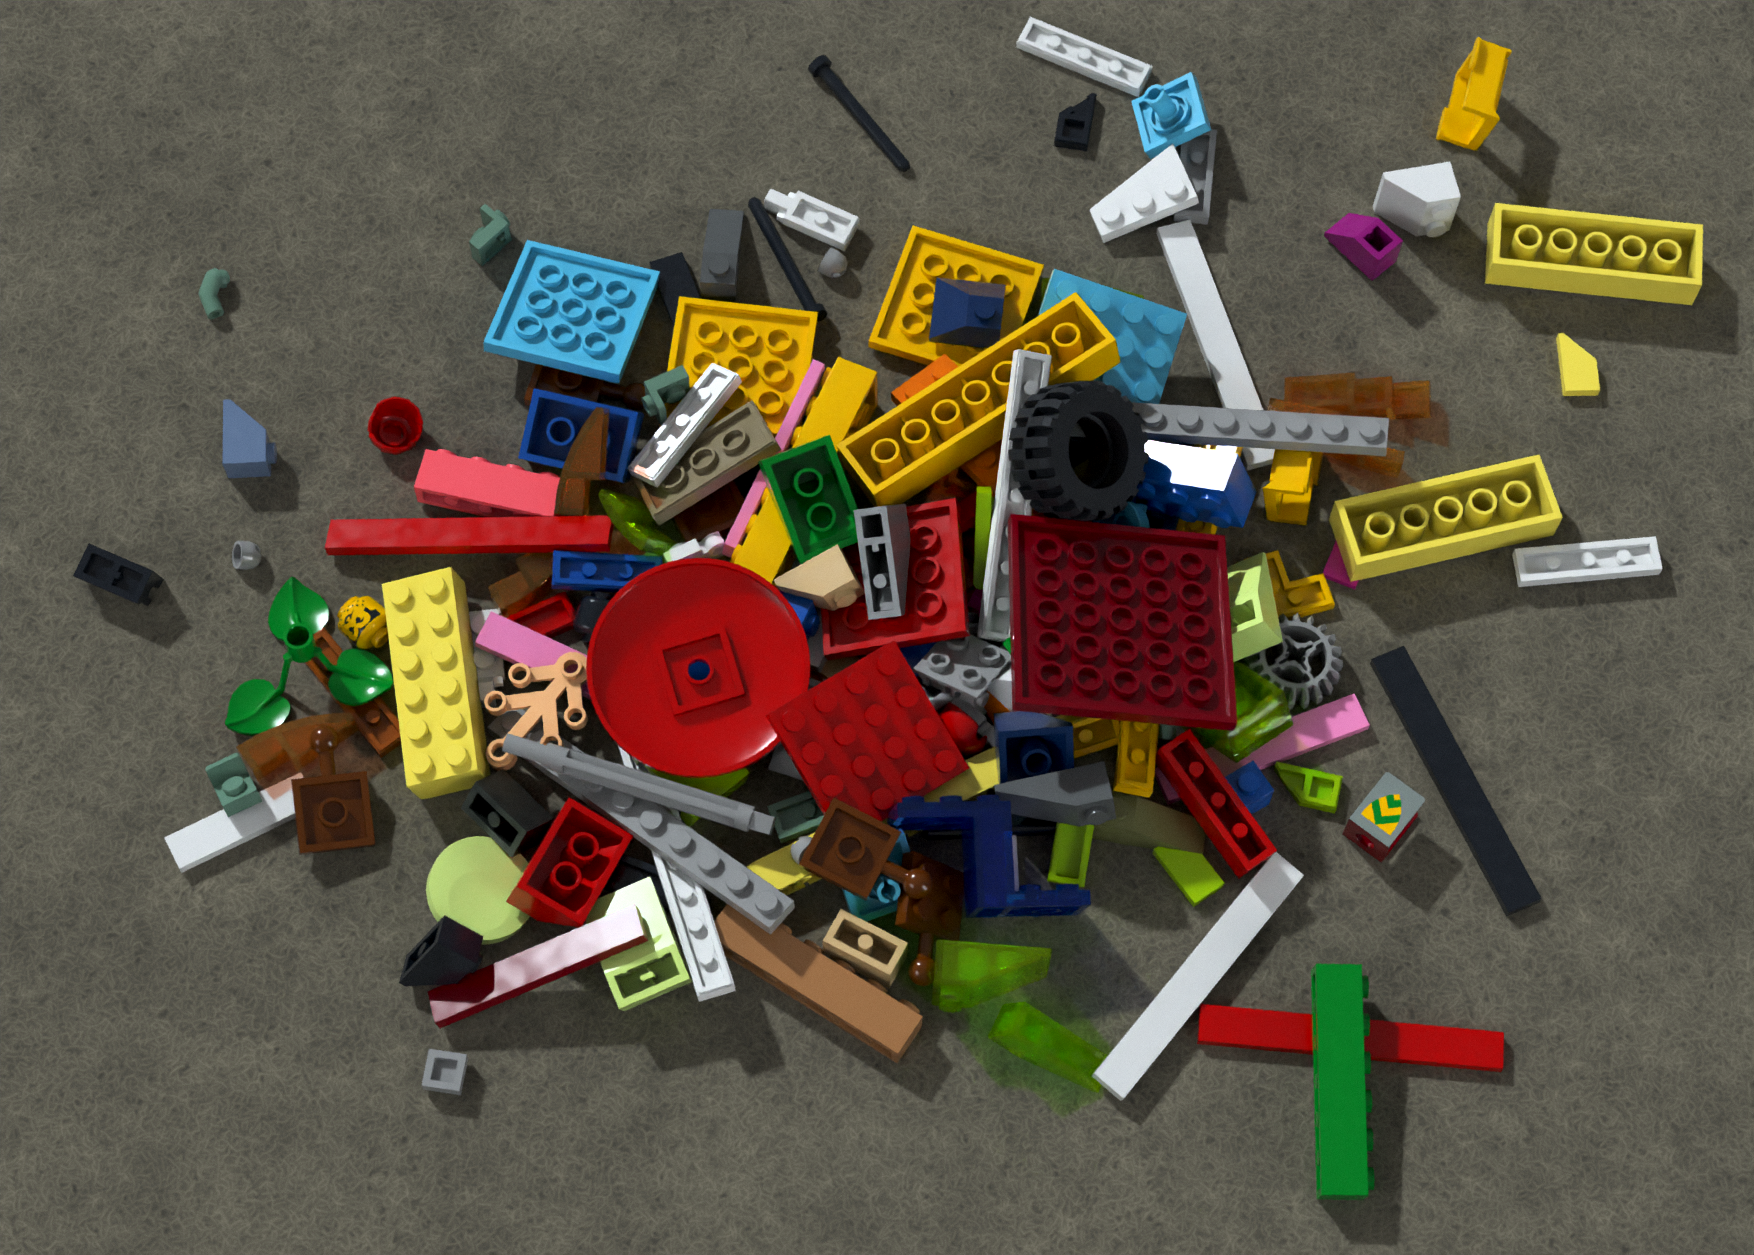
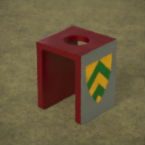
M1386 772L1351 815L1343 835L1382 863L1417 818V812L1424 804L1425 798L1391 773Z

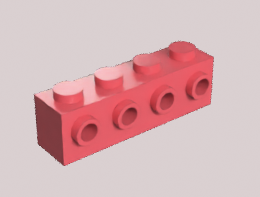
M425 449L414 484L416 498L420 503L484 517L561 516L567 496L565 480L554 473L541 472L539 474L529 472L514 464H507L506 466L497 465L482 457L465 458L445 449H438L437 451Z

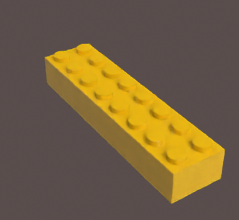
M1076 292L836 445L844 468L874 507L902 504L1002 439L1014 350L1021 349L1052 356L1048 385L1093 381L1121 363L1116 339Z
M838 357L833 368H826L820 383L822 389L818 397L813 396L810 399L806 409V416L808 417L803 426L798 425L791 439V445L794 448L822 436L830 435L843 471H845L836 445L868 425L878 405L877 371ZM766 487L761 498L763 506L758 515L753 514L746 527V534L748 536L743 545L738 544L735 547L730 562L752 570L779 590L774 579L790 571L797 556L769 490Z

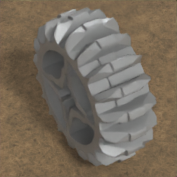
M1283 613L1278 618L1283 642L1275 645L1278 658L1269 667L1265 659L1266 649L1244 658V661L1249 665L1246 666L1245 673L1246 676L1253 677L1251 680L1252 688L1263 686L1260 693L1262 699L1270 694L1274 695V707L1280 704L1281 699L1287 700L1286 706L1289 710L1293 709L1295 701H1298L1300 706L1305 709L1309 705V700L1315 704L1320 703L1323 698L1322 694L1329 696L1334 689L1332 685L1338 684L1341 677L1338 672L1343 667V660L1338 658L1341 656L1342 650L1339 646H1333L1336 641L1335 634L1324 635L1327 629L1325 624L1317 628L1313 626V616L1309 617L1305 623L1300 621L1298 613L1294 614L1292 621H1288ZM1293 639L1300 640L1305 643H1297ZM1318 655L1322 663V672L1314 678L1311 674L1312 668L1309 663ZM1283 678H1288V679L1293 680L1295 683L1287 682V681L1282 680V679H1283Z

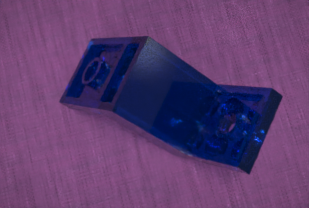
M950 795L940 797V802H925V797L908 796L903 797L902 802H898L888 814L887 825L897 830L962 829L966 918L1077 916L1091 905L1090 890H1079V884L1056 885V890L1042 891L1041 885L1030 884L1019 886V891H1015L1011 802L1000 801V796L998 795L978 796L977 801H962V796Z

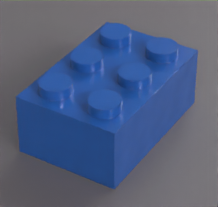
M534 388L518 458L613 481L629 483L631 474L627 467L635 458L644 413Z
M1151 440L1145 443V453H1149L1148 463L1144 464L1143 471L1146 472L1144 481L1136 487L1139 490L1136 496L1140 503L1147 506V510H1153L1169 516L1175 515L1180 517L1181 520L1190 523L1203 521L1212 523L1220 528H1228L1229 526L1244 527L1257 491L1238 454Z

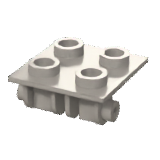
M970 635L968 637L937 642L913 668V672L918 673V677L923 679V684L927 686L931 685L942 690V693L945 694L951 691V696L956 699L961 695V699L970 703L973 707L978 705L984 707L989 699V693L985 692V690L1010 663L1011 655L1000 647Z

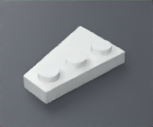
M1171 144L1090 209V213L1101 239L1105 243L1194 206L1199 201L1174 145Z

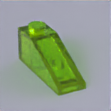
M1027 1002L1002 1005L988 1035L989 1039L1021 1059L1095 1093L1099 1092L1102 1085L1092 1075L1106 1059L1107 1054Z

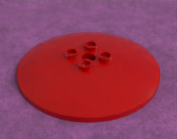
M711 558L680 559L658 565L641 573L621 588L608 602L594 627L589 642L586 666L587 684L595 712L603 727L619 747L632 758L652 769L674 776L686 778L717 777L736 772L754 764L781 743L765 715L808 690L810 681L809 647L803 626L795 610L782 593L765 578L743 566L724 560ZM696 662L707 664L710 668L709 675L703 680H694L688 673L692 664Z

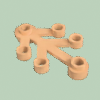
M568 652L560 656L555 665L529 668L523 663H516L511 666L508 672V677L513 686L525 688L531 682H552L544 691L506 696L500 691H492L484 699L485 707L494 716H500L506 711L529 708L508 734L525 738L539 720L543 718L544 736L541 738L540 744L547 745L550 741H557L558 745L564 747L559 736L557 699L567 690L569 707L564 712V720L567 726L573 730L584 728L588 722V716L583 708L581 686L587 682V658L578 652ZM575 664L578 666L576 672H566V668L569 665ZM517 672H526V676L524 679H514V676ZM494 699H501L502 704L499 707H490ZM581 713L582 718L578 722H571L570 717L572 714ZM506 736L503 739L493 740L486 748V759L490 766L497 771L502 769L507 771L517 761L516 755L507 752L501 757L494 756L495 750L503 747Z

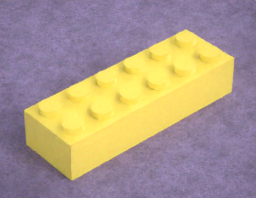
M1495 203L1487 226L1485 284L1692 305L1702 286L1703 225Z
M1534 455L1337 500L1334 502L1329 522L1350 582L1553 536L1563 517L1540 455Z
M447 567L383 583L382 590L406 786L420 799H428L470 789L476 781L491 774L489 762L485 755L487 744L479 696L477 669L473 656L474 646L465 582L452 567Z

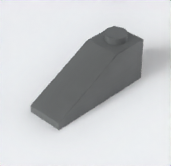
M709 210L700 277L701 299L736 303L744 211Z
M906 503L854 510L868 620L905 615L911 543Z
M1104 762L994 785L999 812L1079 827L1089 824L1099 825L1108 820L1116 819L1113 796Z

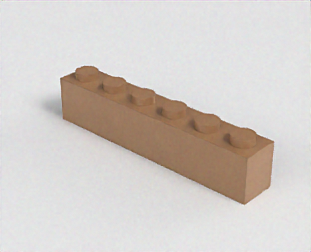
M726 904L714 921L726 957L892 1061L899 1062L922 1027L923 1016L919 1014L920 1010L914 1004L905 999L895 1000L887 995V989L877 981L869 979L866 982L855 975V969L848 963L840 959L834 962L823 955V949L816 943L807 939L802 942L792 936L791 929L785 924L781 923L770 935L728 904Z

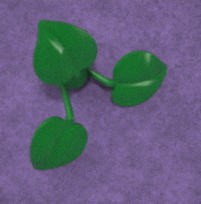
M290 577L277 593L268 616V624L272 634L278 640L284 641L287 653L283 655L284 663L279 686L275 690L269 681L263 679H252L241 684L234 691L229 701L225 726L233 732L251 736L268 734L280 728L291 713L289 701L280 695L285 691L292 661L305 663L314 656L317 657L329 671L334 672L328 681V687L333 697L340 703L350 706L366 704L390 690L394 684L392 674L383 661L374 654L362 649L343 651L338 657L337 666L333 665L322 653V649L316 646L313 636L327 625L329 621L328 606L319 594L304 586L295 577Z

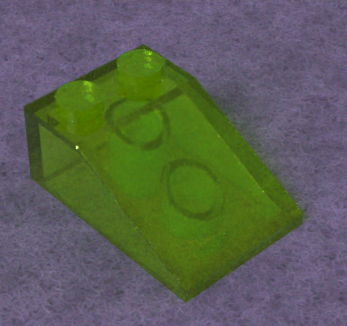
M1235 661L1233 663L1237 725L1234 731L1207 728L1196 729L1217 751L1237 763L1294 724L1284 691L1242 663Z
M937 939L931 1005L939 1006V1010L944 1012H960L962 1008L976 1006L1047 978L1052 948Z

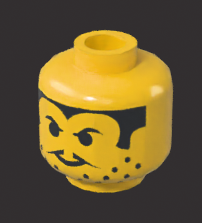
M354 596L340 608L337 615L339 618V631L357 648L362 650L373 646L379 648L389 640L385 608L370 596H362L360 598Z

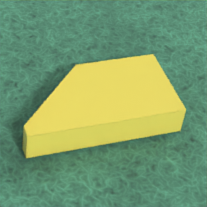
M1559 333L1556 342L1563 396H1598L1600 385L1596 358L1567 335Z

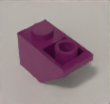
M1353 213L1345 215L1324 233V237L1371 281L1397 261L1403 240L1379 218Z

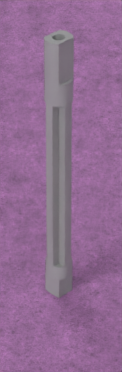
M507 733L502 751L539 762L542 768L745 832L752 829L771 835L776 821V817L755 811L754 806L550 742L547 745H543Z

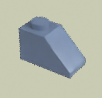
M223 400L222 464L227 477L271 476V464H277L276 443L270 442L266 429L232 400Z

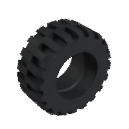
M1095 380L1057 383L1039 389L1037 394H1032L1025 401L1024 406L1026 409L1019 410L1014 420L1017 426L1012 428L1009 440L1013 442L1012 449L1008 450L1009 461L1013 460L1014 469L1011 470L1015 482L1019 481L1021 486L1018 490L1025 500H1032L1029 504L1035 511L1043 513L1048 518L1077 521L1103 520L1110 518L1113 514L1120 513L1128 505L1127 502H1131L1139 491L1136 487L1143 483L1146 475L1143 468L1144 464L1148 463L1149 453H1145V443H1148L1147 433L1142 432L1141 424H1143L1140 414L1132 410L1134 405L1127 396H1121L1122 393L1119 389ZM1076 423L1083 430L1089 447L1088 466L1081 480L1072 469L1068 452L1070 434Z

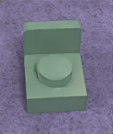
M486 204L480 208L482 223L486 227L479 228L469 241L472 258L481 266L512 240L508 218L500 210L493 211Z
M683 365L644 382L645 396L641 398L647 414L650 417L655 415L660 425L667 419L664 404H673L682 400L690 390L689 375Z
M234 753L205 768L228 817L262 802L239 753Z

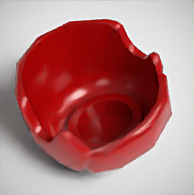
M394 396L377 403L369 418L367 431L369 432L371 443L380 451L399 455L411 450L417 444L423 430V419L419 408L409 399Z
M948 702L939 717L960 753L964 757L980 754L985 748L987 736L978 737L976 735L979 728L978 723L957 705Z

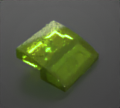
M601 489L598 496L608 517L622 535L638 549L663 555V553L677 544L654 528L656 521L653 519L646 504L633 496Z

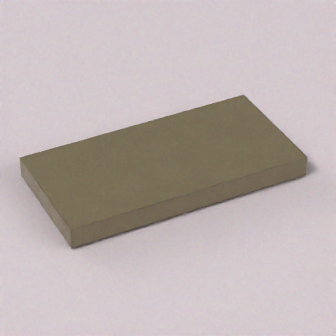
M751 400L703 430L658 488L634 476L632 478L653 519L660 526L758 464L759 460L774 455L781 448L757 406Z

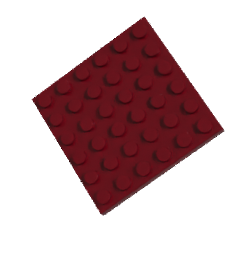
M1010 514L1008 520L1012 710L1234 731L1237 725V708L1224 535Z

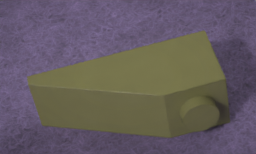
M1112 792L1116 819L1094 825L1092 839L1148 849H1155L1159 846L1203 854L1206 833L1193 816L1138 796Z

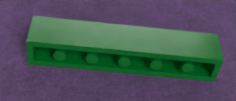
M1315 964L1311 970L1316 1199L1364 1200L1369 1196L1368 1190H1374V1168L1368 1167L1367 1151L1372 1152L1373 1130L1372 1128H1367L1366 1113H1371L1372 1092L1369 1089H1365V1074H1370L1371 1054L1370 1051H1364V1036H1369L1370 1017L1369 1013H1363V998H1368L1369 980L1367 975H1362V964Z

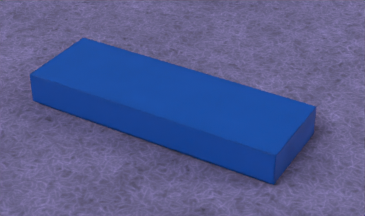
M554 550L552 589L618 592L641 573L661 565L662 556Z

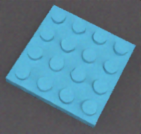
M527 240L483 342L484 351L619 384L658 287L660 271Z
M1054 269L1051 273L1038 316L1076 292L1116 339L1121 363L1094 380L1114 386L1120 390L1121 396H1127L1131 402L1159 404L1187 313Z

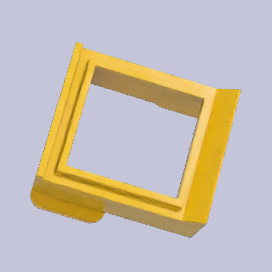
M1477 37L1473 50L1456 72L1449 105L1442 111L1436 136L1437 140L1441 139L1463 148L1478 150L1500 120L1496 111L1508 64L1507 58L1512 50Z
M1275 449L1269 479L1270 483L1263 487L1267 520L1307 525L1313 485L1318 486L1323 452Z

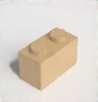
M840 909L823 939V955L835 961L840 959L848 963L856 972L877 981L887 988L891 987L907 958V942L843 909Z

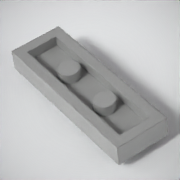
M1211 129L1181 144L1179 158L1197 194L1199 203L1174 213L1173 221L1191 220V223L1208 225L1217 130Z

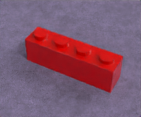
M1190 728L1157 751L1156 765L1238 879L1278 851Z

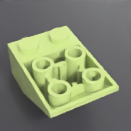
M1264 552L1227 567L1233 662L1283 642L1267 558Z
M647 877L597 899L585 919L586 924L633 904H636L640 910L648 941L600 961L618 1008L622 1011L631 1009L692 982L687 963L651 877Z

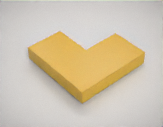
M1279 551L1265 553L1278 618L1284 613L1289 621L1293 619L1296 613L1300 617L1334 609L1335 603L1324 573L1289 582Z

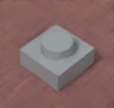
M429 1049L421 1085L423 1090L461 1095L468 1063L467 1054Z

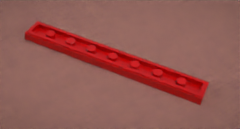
M612 515L330 520L325 550L328 556L548 553L554 550L610 552L614 521Z
M1200 1004L1197 1044L1313 1055L1312 1014ZM1370 1020L1369 1036H1364V1051H1370L1371 1060L1501 1072L1503 1070L1504 1032Z

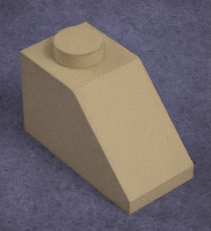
M838 544L774 579L780 591L813 600L815 607L831 611L853 604L858 597L865 594L849 559Z

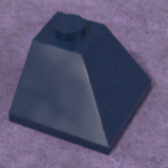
M937 277L929 342L989 348L1000 341L1006 285Z
M1035 712L993 713L999 784L1074 768L1073 724L1071 722Z

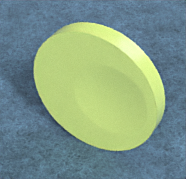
M474 836L454 842L438 856L427 878L426 896L434 918L439 922L445 915L482 935L481 945L494 944L510 938L523 927L530 917L506 902L527 867L528 862L521 853L511 857L491 837Z

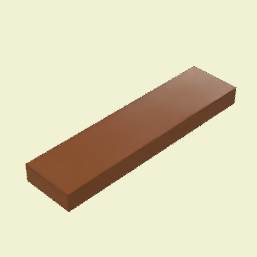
M322 628L313 635L316 646L320 647L327 659L337 666L338 657L343 650L327 630ZM315 656L310 661L305 662V665L380 758L401 744L399 720L380 696L358 706L340 703L333 697L328 687L329 678L334 672L329 671Z

